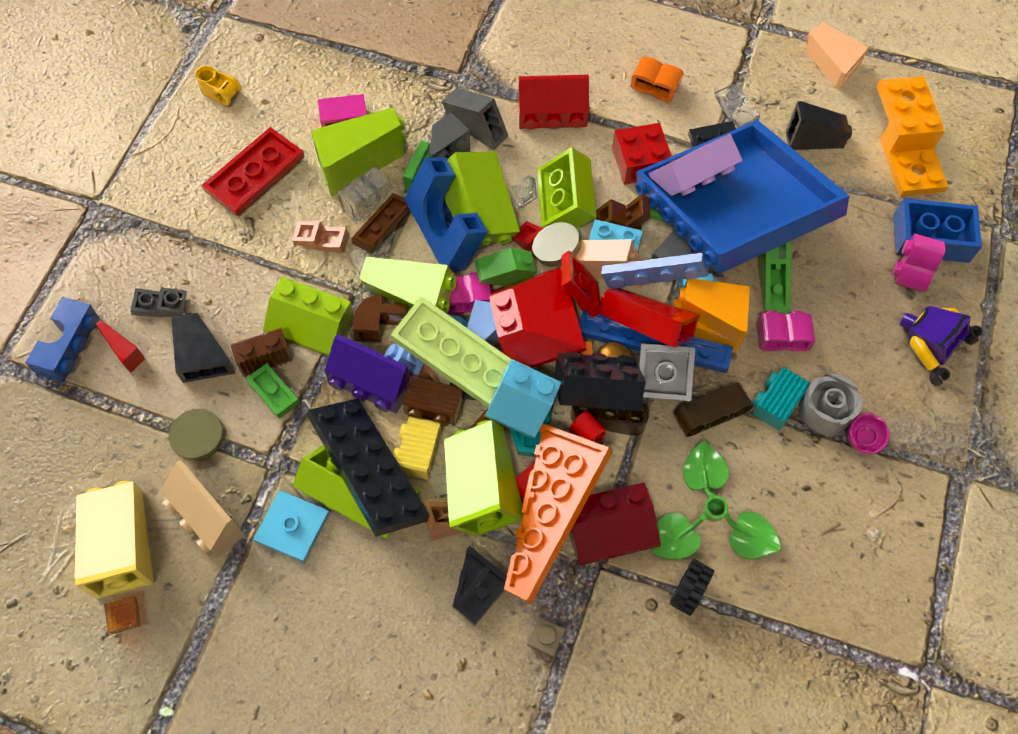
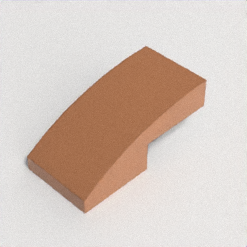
M298 221L292 242L310 249L343 253L349 232L346 227H324L320 221Z

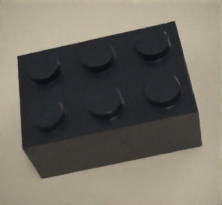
M575 351L557 353L553 379L561 382L557 392L560 405L640 411L646 381L635 359L626 355L607 357L600 353L581 355Z

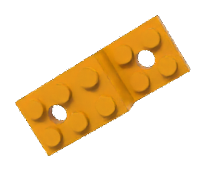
M925 77L879 80L876 87L889 120V124L880 142L899 196L945 192L949 186L934 149L944 134L945 129ZM902 97H908L909 99H911V101H908L907 99ZM912 170H918L922 173V175H918Z

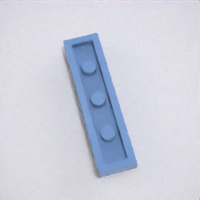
M703 253L605 265L602 266L601 275L609 288H622L624 286L708 276V265Z

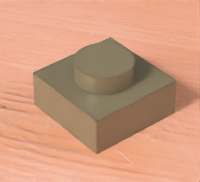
M539 617L527 642V646L554 658L566 629Z

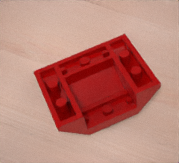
M560 267L496 288L489 295L497 335L503 353L510 359L530 368L556 361L557 353H565L567 351L580 353L586 351L571 294L567 295L561 286L562 272Z

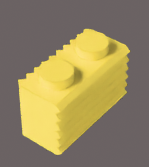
M409 416L407 424H402L399 433V439H402L400 448H395L393 456L405 475L425 480L429 479L442 431L440 422Z

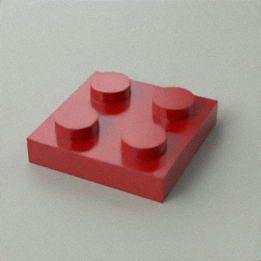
M569 250L561 255L562 289L567 295L571 294L582 311H586L593 318L601 313L599 282Z

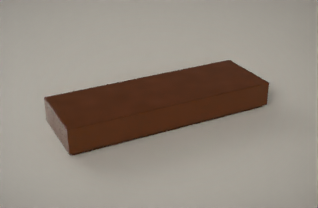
M392 193L351 238L352 244L373 254L410 212L405 199Z

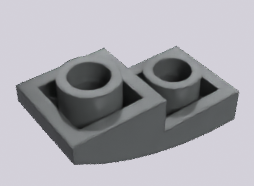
M161 287L160 292L135 288L131 315L148 317L180 316L184 312L187 291Z

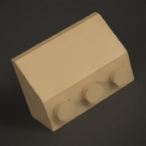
M181 459L176 462L161 489V492L167 498L163 503L173 515L179 512L183 517L179 523L189 534L195 532L200 539L196 543L206 555L211 551L219 558L242 539L244 534Z

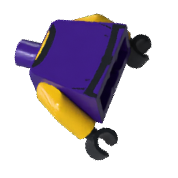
M928 306L919 317L905 313L900 322L901 327L909 330L908 344L926 369L933 372L929 379L934 386L943 384L939 375L944 381L950 377L949 370L939 368L938 365H944L963 340L967 344L973 345L979 341L978 337L983 332L980 326L971 327V316L961 314L956 308Z

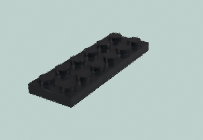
M359 399L309 409L308 419L375 537L428 522L429 512Z

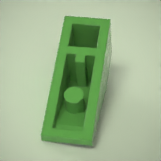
M791 241L758 256L764 312L775 310L778 313H790Z

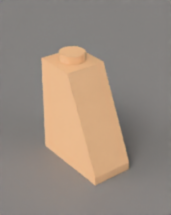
M822 22L817 29L813 28L806 38L808 44L805 51L837 89H840L862 63L869 47Z
M582 240L581 248L575 256L595 279L605 281L601 275L602 266L642 261L632 240ZM632 285L626 287L641 289L642 285Z

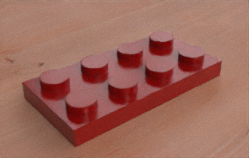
M269 127L204 182L202 188L207 194L238 216L305 157L304 152Z

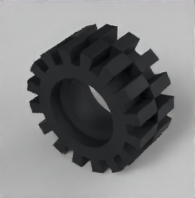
M693 558L681 578L669 605L691 616L697 608L699 601H701L715 570Z

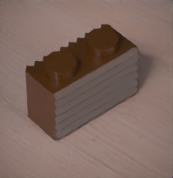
M281 328L230 344L235 362L245 378L266 363L272 368L277 367V365L281 366L283 363L287 364V362H292L293 360Z
M411 376L402 404L403 410L408 417L430 419L440 422L441 426L444 427L449 424L454 426L456 425L464 394L463 390L459 387Z

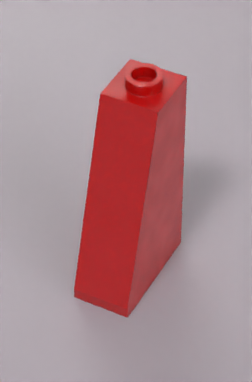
M620 288L606 290L600 300V306H602L600 315L675 348L694 338L699 314Z

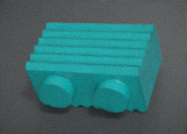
M782 367L778 374L773 372L765 384L769 387L767 392L760 391L753 402V405L756 406L753 415L780 431L811 383L791 370H787L786 367Z

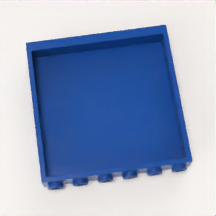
M759 120L636 172L637 182L635 183L637 193L650 197L651 208L656 209L662 215L663 220L669 223L676 230V233L689 243L693 251L703 253L707 265L711 266L718 274L847 214L849 195ZM728 134H731L743 160L734 165V171L723 176L721 173L714 175L716 180L704 186L701 185V182L694 185L696 190L685 196H682L681 193L671 196L653 181L648 174Z

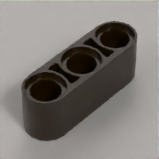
M735 383L681 405L674 410L673 415L685 437H690L747 413L753 408V404L742 385Z
M641 405L640 411L572 406L570 413L571 420L574 422L582 414L577 409L586 408L607 431L631 436L642 434L649 419V412L643 405ZM610 412L613 413L615 417L607 418L603 415V413ZM630 417H637L641 422L634 423L630 420Z

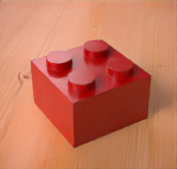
M660 123L614 131L612 150L624 185L637 182V171L672 157Z

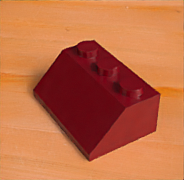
M645 482L589 496L569 533L579 566L661 546L654 506Z

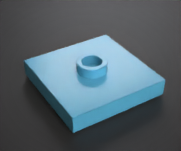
M279 490L253 540L260 545L305 563L330 512Z

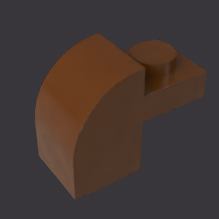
M641 194L627 205L610 199L596 210V220L642 230V223L650 219V197Z
M374 295L363 300L358 305L354 314L352 330L355 341L381 342L383 325H399L408 313L407 305L398 302L384 304L383 295Z

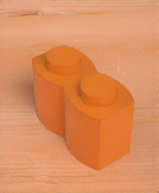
M642 57L632 75L630 87L638 92L651 94L659 100L672 102L681 84L684 72L676 66L662 64L654 58Z

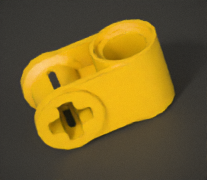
M202 66L195 72L201 93L224 106H228L234 94L242 90L238 80L211 66Z

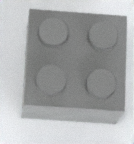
M641 343L639 369L646 381L643 398L691 401L695 348L680 346L674 348L667 345Z

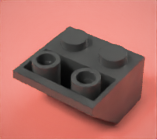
M449 113L432 125L430 158L446 157L448 160L455 152H470V130L452 113Z

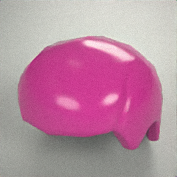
M871 412L858 415L849 424L847 429L848 442L856 451L863 454L872 455L881 452L889 441L890 432L885 420Z

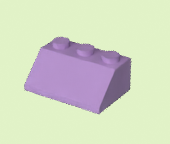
M728 134L648 174L653 181L671 196L677 193L685 196L696 190L694 185L701 182V185L704 186L716 180L714 175L721 173L723 176L734 171V165L743 160L731 134Z

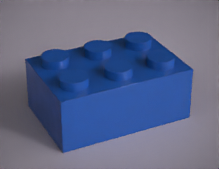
M904 198L894 213L896 255L904 256L902 254L903 246L906 240H911L914 234L945 242L946 250L942 260L970 263L982 248L979 211L976 205Z

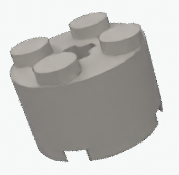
M830 374L829 376L816 378L801 399L799 415L801 421L806 423L815 432L830 437L843 432L857 417L862 408V397L860 398L857 392V386L853 381L839 374Z

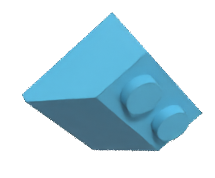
M511 359L501 376L485 417L534 439L552 407L561 382Z

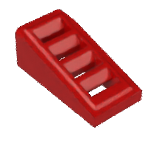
M98 321L96 323L99 331L120 362L129 372H133L145 360L140 350L105 322Z

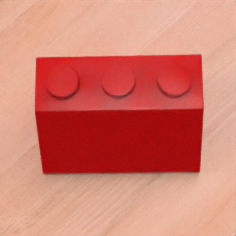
M589 74L519 76V129L587 127L589 116Z

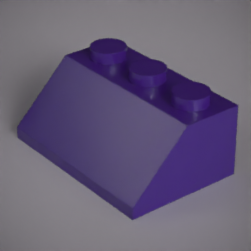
M336 334L325 368L329 385L336 390L342 391L344 389L350 392L353 397L360 401H370L383 412L391 411L397 414L403 404L410 382L408 367L339 334Z

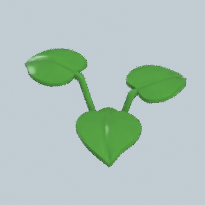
M706 441L697 445L686 459L683 477L690 489L701 490L704 488L706 495L709 497L703 505V515L691 525L688 519L679 513H670L663 516L657 522L661 546L652 548V553L670 560L687 558L693 555L701 544L700 536L694 529L706 519L711 522H718L722 518L734 529L729 536V542L733 551L743 558L757 559L778 552L781 549V545L774 528L760 514L743 512L738 516L737 524L732 521L731 515L727 513L728 504L726 500L721 496H716L709 490V488L719 489L726 483L729 476L728 465L724 458Z

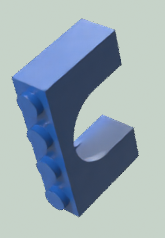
M446 157L424 158L404 199L438 263L448 265L452 272L465 271L488 231L477 213L456 214L449 228L447 227L443 213L444 197L456 175Z

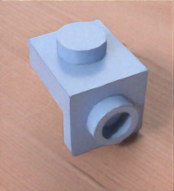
M392 344L385 353V356L406 365L408 372L413 375H418L424 364L397 344Z

